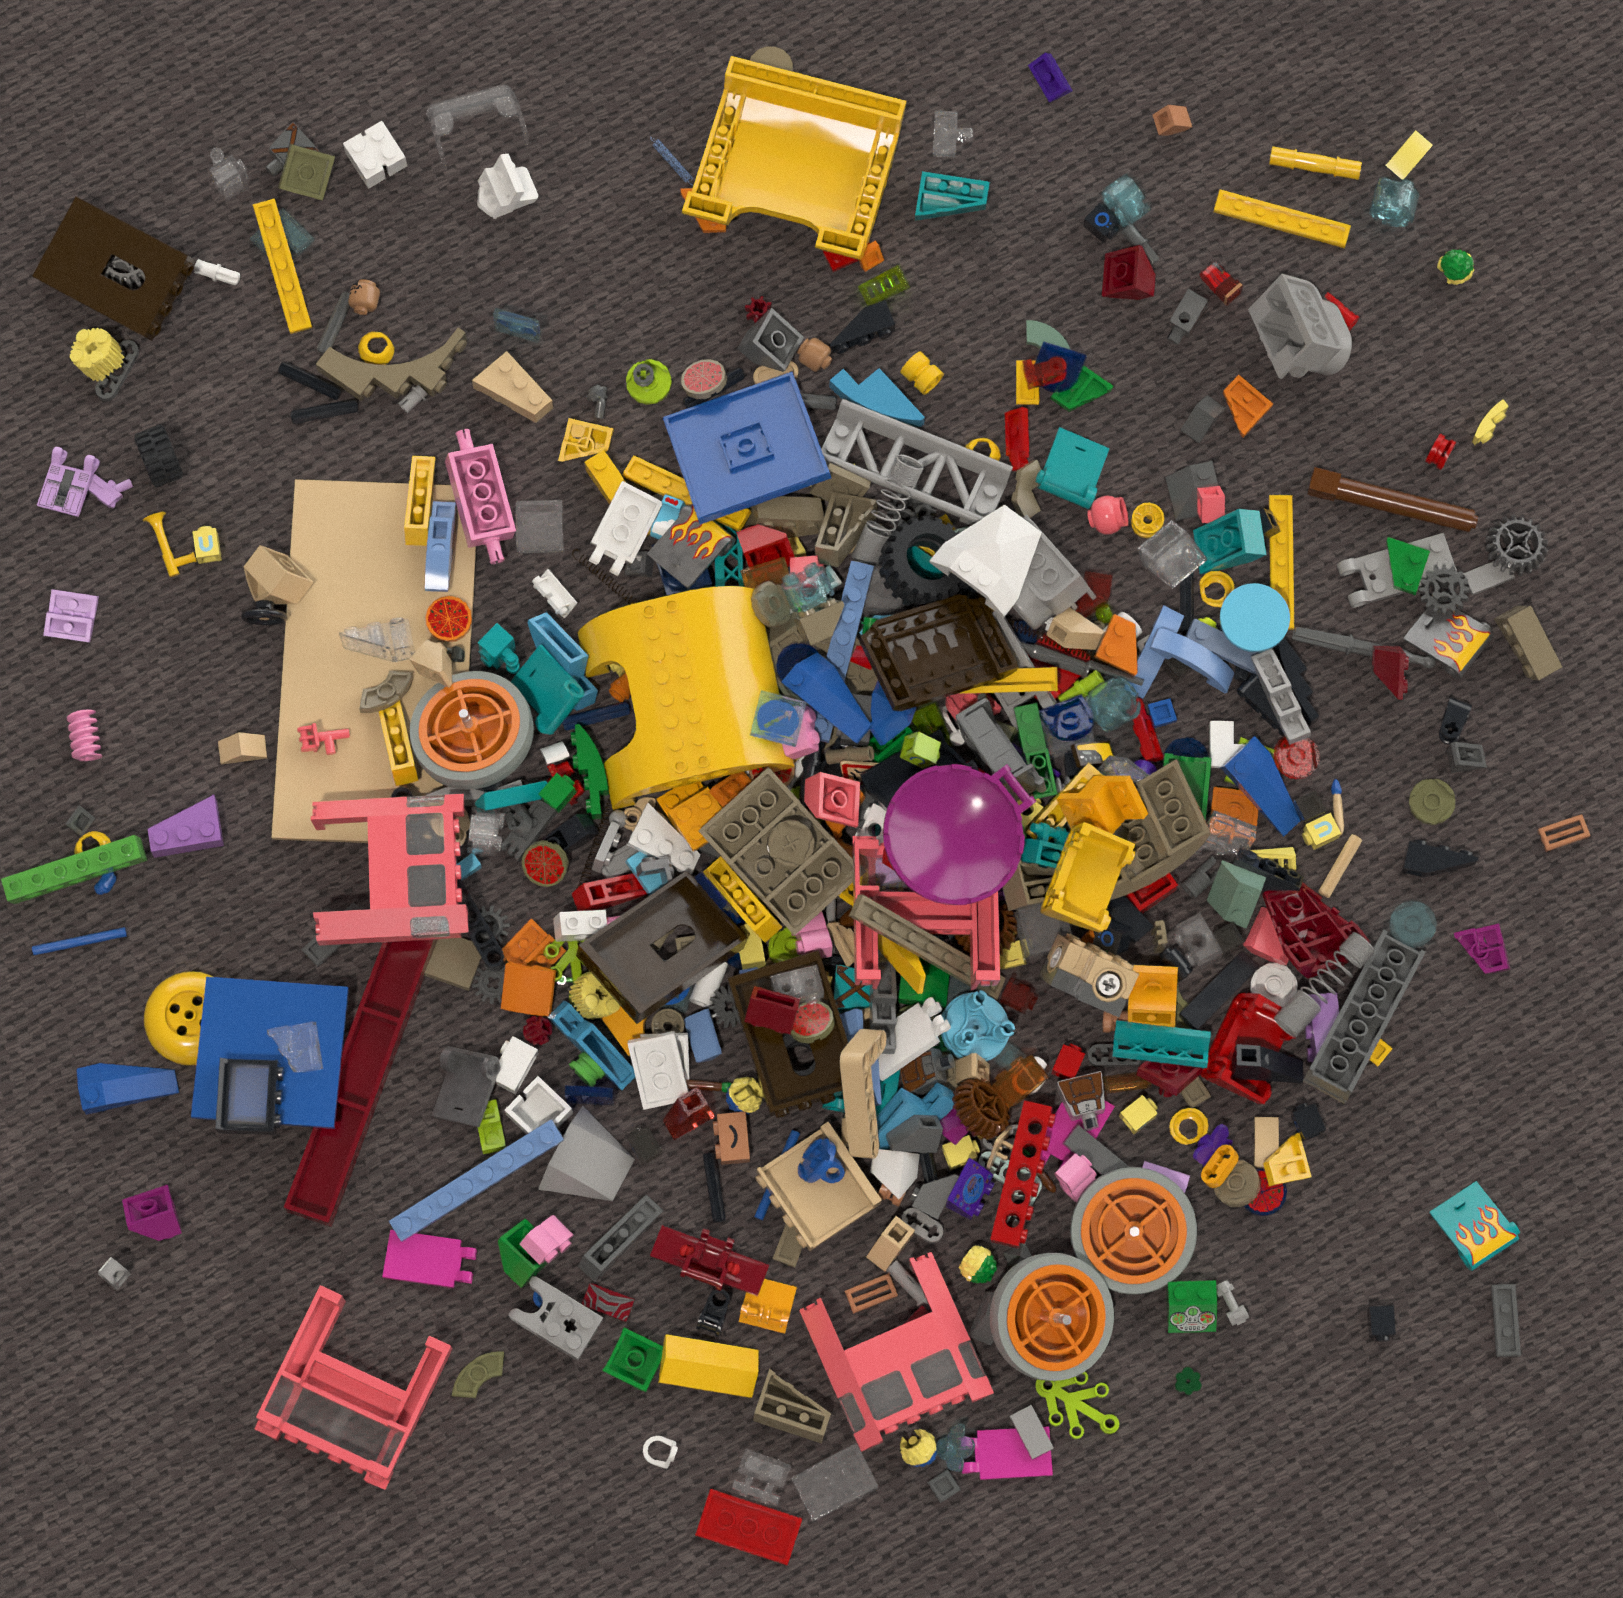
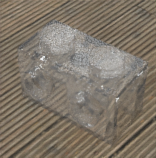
M817 965L771 976V986L774 992L800 998V1003L814 1004L819 1002L820 998H824V990Z

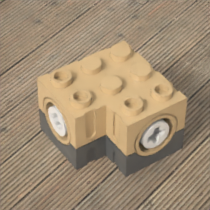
M1067 933L1066 936L1057 935L1039 977L1050 986L1071 994L1077 1000L1120 1017L1127 1002L1126 999H1128L1139 974L1132 970L1134 966L1127 963L1128 961L1122 959L1121 956L1109 951L1107 953L1090 942H1087L1086 945L1080 938Z

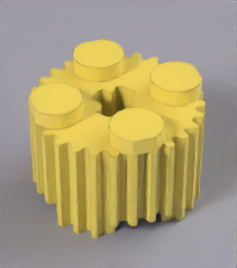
M92 328L91 331L89 329H82L77 333V341L73 342L74 346L71 347L73 350L70 351V359L87 377H90L93 381H103L106 378L105 375L109 376L110 372L113 373V369L117 370L119 367H122L120 364L124 362L122 360L124 356L121 354V346L106 330L96 328V330Z
M591 972L582 974L574 981L575 984L570 986L572 990L569 991L571 993L569 998L575 1003L573 1006L577 1007L576 1011H580V1015L583 1018L586 1017V1019L593 1020L606 1017L615 1013L620 1008L616 1000Z

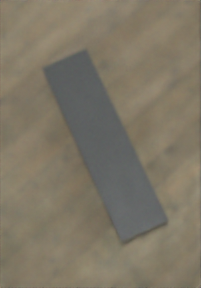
M1383 930L1374 946L1375 954L1365 963L1303 1079V1082L1344 1104L1356 1086L1425 954L1423 950L1418 952L1386 935L1388 933L1386 930Z

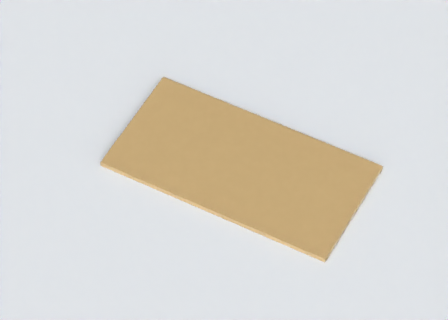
M295 479L290 559L314 583L298 604H287L286 610L288 619L285 626L272 839L368 843V822L325 824L326 830H316L310 820L311 816H313L312 809H314L312 803L391 798L393 791L399 787L409 789L415 800L425 799L427 794L448 787L437 782L426 773L417 761L413 749L412 753L419 781L396 786L379 712L360 713L359 710L363 689L380 685L387 678L389 671L413 672L411 686L400 699L411 745L410 723L413 712L425 693L438 683L418 674L409 660L411 656L427 639L434 643L440 642L447 648L454 646L462 648L465 653L464 662L452 661V675L469 672L472 623L469 632L462 639L456 642H443L431 635L427 629L425 617L427 609L433 601L446 596L460 598L467 604L471 610V616H473L476 546L468 548L458 509L456 508L448 592L425 591L427 546L405 545L404 525L409 484ZM434 485L433 501L456 502L452 486ZM316 723L317 733L349 729L350 737L334 740L336 753L333 755L326 754L324 741L319 742L320 746L317 752H301L302 742H299L301 735L298 733L297 728ZM425 805V806H419V807H431V805ZM423 813L429 824L430 820L436 819V813ZM417 815L411 816L410 824H417L420 817ZM408 832L409 845H416ZM424 835L420 838L419 842L428 844L432 837ZM437 836L441 845L444 846V838Z

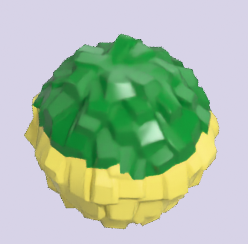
M1452 249L1440 257L1437 268L1444 272L1448 284L1458 285L1472 277L1474 263L1470 254L1462 250Z
M973 1246L963 1258L959 1269L967 1281L983 1284L991 1282L994 1273L997 1271V1263L990 1250L982 1246Z

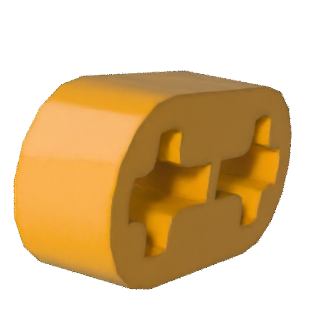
M1230 1145L1220 1146L1203 1168L1201 1178L1208 1187L1217 1188L1221 1186L1237 1164L1239 1156ZM1224 1155H1230V1157H1229L1228 1159H1227V1158H1224V1159H1223V1156H1224ZM1211 1174H1213V1175L1216 1174V1175H1217L1215 1178H1213V1177L1209 1178V1176H1210Z

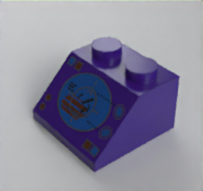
M969 1158L947 1199L946 1208L970 1220L973 1215L978 1217L984 1206V1203L981 1202L984 1194L989 1196L995 1185L992 1182L993 1174Z

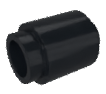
M1169 947L1159 955L1161 958L1159 964L1161 966L1178 967V983L1193 971L1190 968L1191 964L1177 948L1172 950Z

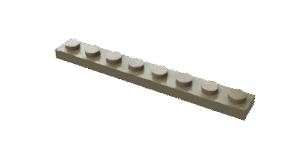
M865 895L857 896L849 915L851 918L971 987L969 956ZM1000 975L998 985L992 986V982H990V986H981L979 984L975 990H982L993 999H998L1006 978Z

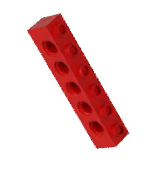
M1024 1100L990 1239L992 1243L1020 1249L1021 1243L1025 1244L1028 1230L1024 1228L1026 1220L1031 1221L1034 1209L1033 1206H1030L1032 1197H1037L1039 1183H1036L1037 1174H1042L1045 1160H1041L1043 1150L1048 1151L1050 1137H1047L1049 1127H1054L1056 1114L1052 1113L1053 1109L1051 1106ZM1034 1123L1042 1126L1041 1132L1036 1135L1029 1132L1030 1125ZM1028 1146L1036 1149L1035 1156L1031 1158L1023 1155L1024 1149ZM1023 1169L1031 1172L1030 1178L1026 1181H1021L1017 1177L1019 1171ZM1020 1192L1025 1195L1023 1203L1015 1204L1012 1202V1197L1015 1193ZM1017 1216L1020 1219L1019 1224L1013 1228L1007 1226L1006 1221L1008 1217Z

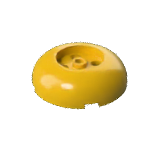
M195 971L175 974L161 982L151 993L146 1003L144 1027L151 1045L160 1055L177 1064L197 1065L206 977H213L209 974ZM196 997L203 999L202 1004L199 1006L193 1004V1000ZM178 1004L180 1006L179 1012L175 1014L170 1012L171 1006ZM192 1012L193 1018L186 1019L187 1013ZM180 1026L187 1028L185 1035L181 1036L177 1033Z

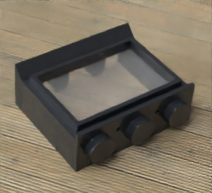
M220 1058L215 1127L218 1133L277 1134V1128H281V1114H278V1105H282L283 1091L279 1090L280 1081L284 1080V1067H281L278 1060Z

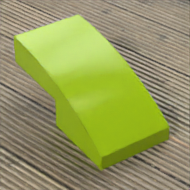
M497 1100L488 1101L480 1127H478L483 1154L501 1151L506 1148Z

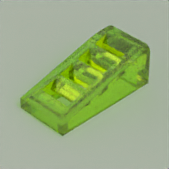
M897 265L859 285L858 288L867 306H870L910 288V285L902 269ZM895 275L897 276L900 284L896 285L893 279V276ZM886 279L889 280L892 286L889 290L884 282ZM877 283H880L884 291L881 294L879 293L875 285ZM867 288H872L875 294L874 298H871Z
M935 703L915 711L912 721L921 733L928 736L940 729L945 742L950 747L953 746Z

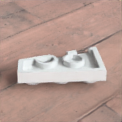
M649 803L646 804L627 845L649 857H655L656 860L668 858V863L673 866V869L680 873L687 870L691 875L701 854L697 850L693 852L686 840Z

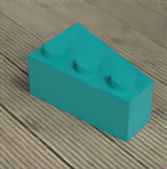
M922 171L915 221L986 210L990 182Z

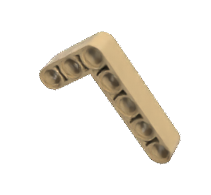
M860 1029L841 1052L840 1071L849 1152L852 1157L875 1159L878 1156L879 1138L871 1066L885 1049L886 1033L884 1030Z

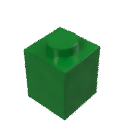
M556 773L538 795L556 812L560 813L577 793L573 787L575 782L567 775L561 777Z

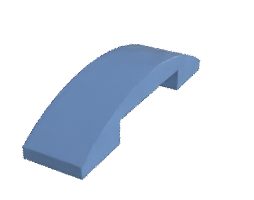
M1164 605L1162 606L1153 629L1137 659V674L1135 676L1144 679L1143 685L1140 686L1125 681L1123 688L1139 693L1138 697L1144 698L1165 657L1150 649L1156 629L1162 628L1177 633L1184 615Z
M1156 629L1150 645L1151 650L1166 659L1174 657L1207 677L1206 683L1223 693L1228 692L1234 672L1220 657L1187 637L1166 629Z

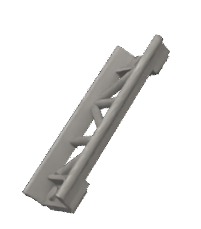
M842 399L836 420L821 448L827 465L832 463L875 484L908 497V493L905 490L895 488L885 481L886 479L893 480L889 476V472L896 456L899 455L905 444L928 453V455L917 460L923 467L935 462L922 492L916 489L908 490L910 498L960 517L959 521L971 526L997 509L1013 466ZM863 428L895 440L880 473L862 431ZM856 441L868 470L847 462ZM945 463L948 466L964 509L931 496V492ZM958 466L980 474L970 496Z

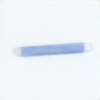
M662 144L664 151L666 149L667 153L670 152L666 147L664 148V144ZM670 153L672 160L674 158L675 162L678 161L674 156L672 157V153ZM680 166V172L682 171V168L683 171L686 170L683 166Z

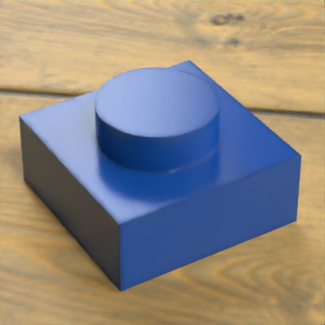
M1170 698L1148 704L1147 708L1154 728L1177 721Z

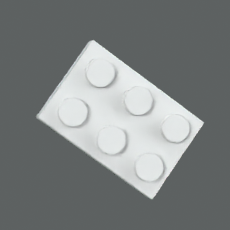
M674 1031L628 1040V1048L643 1110L690 1100Z

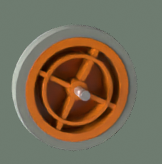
M483 671L462 672L452 675V685L450 687L437 683L421 698L411 718L410 740L417 761L426 773L437 782L456 789H479L505 779L523 762L532 744L533 719L526 699L517 687L507 679Z
M1127 1167L1116 1169L1100 1176L1083 1191L1072 1213L1070 1238L1076 1258L1090 1265L1102 1277L1109 1290L1137 1295L1161 1289L1168 1282L1174 1281L1183 1272L1194 1253L1197 1240V1223L1188 1197L1175 1182L1165 1175L1150 1169Z
M1043 1253L1020 1261L1004 1275L992 1298L990 1327L997 1349L1013 1368L1034 1379L1058 1381L1070 1379L1085 1372L1101 1357L1109 1343L1113 1330V1302L1104 1280L1090 1265L1067 1254Z

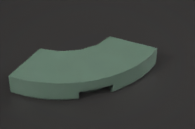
M1026 320V344L1034 345L1043 350L1048 360L1058 356L1062 358L1063 366L1073 365L1070 347L1058 331L1045 323Z

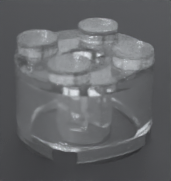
M472 806L471 813H476V815L471 814L468 845H472V847L467 848V853L495 856V853H500L502 837L498 836V830L503 829L505 814L500 813L499 809L486 811Z

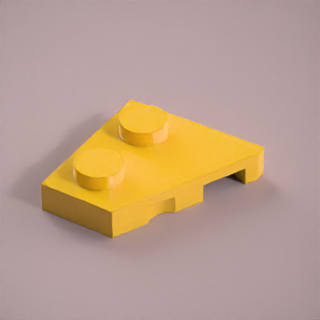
M1300 1133L1291 1135L1263 1163L1269 1186L1311 1177Z

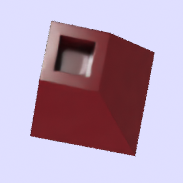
M1373 646V672L1398 700H1403V693H1407L1408 681L1405 679L1404 670H1408L1409 657L1406 656L1401 646Z

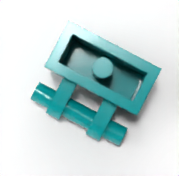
M496 623L478 642L479 654L481 655L480 660L487 667L493 666L496 669L505 663L507 671L515 674L520 670L518 656L514 653L516 651L514 638Z
M1042 822L1039 824L1032 823L1030 831L1037 834V840L1024 839V849L1020 860L1027 864L1034 863L1038 864L1039 867L1055 869L1069 832L1065 828H1052L1049 824ZM1053 837L1054 843L1048 842V838Z

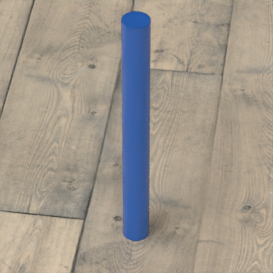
M123 927L32 946L33 955L126 937V928Z
M791 1130L781 1155L796 1145L800 1136L799 1132ZM767 1188L754 1216L762 1221L771 1203L769 1199L771 1193Z

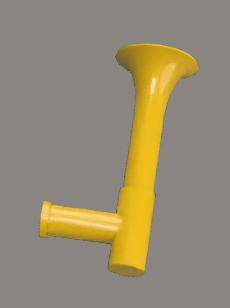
M166 512L149 515L143 521L149 522L156 533L169 577L179 575L177 567L197 562L194 552L174 559L162 525V519Z

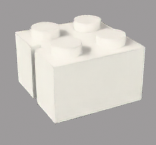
M382 121L365 130V136H362L360 133L343 143L346 155L368 189L386 179L383 166L386 165L389 176L407 167L403 152Z
M539 1076L523 1091L524 1096L527 1098L525 1102L523 1097L519 1095L505 1109L506 1115L526 1134L549 1120H553L556 1127L559 1128L573 1114L572 1108Z

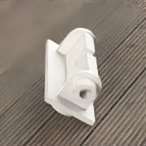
M549 569L541 577L537 576L533 579V587L543 597L548 599V603L554 608L556 614H560L565 618L577 605L575 599Z

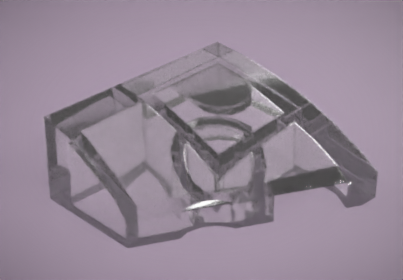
M1214 810L1207 821L1211 835L1195 853L1202 854V849L1217 851V854H1237L1239 848L1249 850L1256 839L1257 826Z
M312 1021L294 1026L286 1025L267 1030L269 1037H272L278 1045L280 1053L287 1058L293 1072L323 1069L316 1022Z

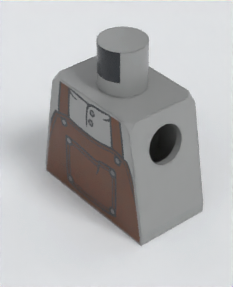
M1101 1071L1058 1081L1056 1089L1070 1120L1082 1119L1085 1131L1098 1128L1096 1115L1104 1113L1105 1110Z

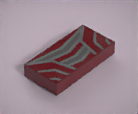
M590 1283L582 1305L627 1323L635 1299Z

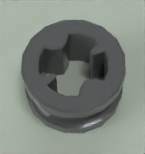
M647 364L636 366L633 371L634 382L641 387L649 386L654 380V372L651 366ZM641 371H646V374H650L646 376L645 380H641V376L637 377V375H641Z

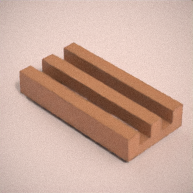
M1582 814L1537 830L1546 852L1590 837ZM1578 821L1580 823L1579 826L1558 832L1550 836H1546L1545 834L1546 832L1561 828L1563 826ZM1583 830L1582 834L1549 844L1551 840Z
M889 1273L844 1291L853 1314L898 1296ZM883 1281L888 1283V1285L852 1298L851 1294ZM889 1289L891 1290V1293L857 1307L855 1305L859 1301Z

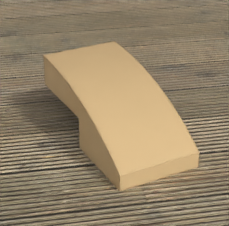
M1278 1117L1254 1118V1168H1264L1263 1163L1279 1148Z

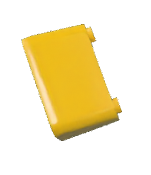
M1085 822L1074 826L1064 844L1040 913L1100 933L1106 930L1111 921V917L1108 916L1109 911L1106 910L1121 869L1126 864L1130 865L1134 859L1135 852L1133 849L1135 844Z

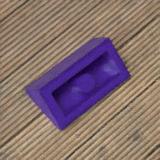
M1045 52L1028 65L1049 103L1073 91L1052 54Z

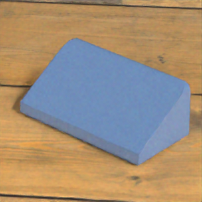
M709 1009L702 1010L684 1019L697 1063L713 1060L722 1054Z

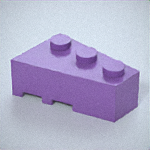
M215 795L148 829L150 849L154 858L224 846L218 803Z
M1332 993L1320 994L1328 1001V1004H1325L1316 994H1308L1321 1008V1012L1305 1027V1038L1310 1039V1048H1307L1308 1062L1313 1063L1339 1014L1337 993L1336 995Z

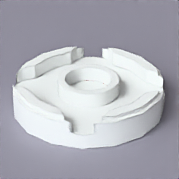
M1268 963L1254 973L1250 982V992L1261 994L1284 1008L1285 1004L1297 993V980L1287 966L1278 963Z

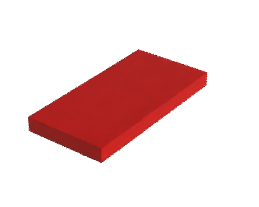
M710 1489L695 1536L788 1566L802 1518Z

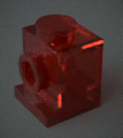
M1011 977L1000 998V1003L1026 1014L1028 1009L1033 1010L1038 998L1034 996V993L1031 992V988L1021 983L1018 986L1015 985V979Z

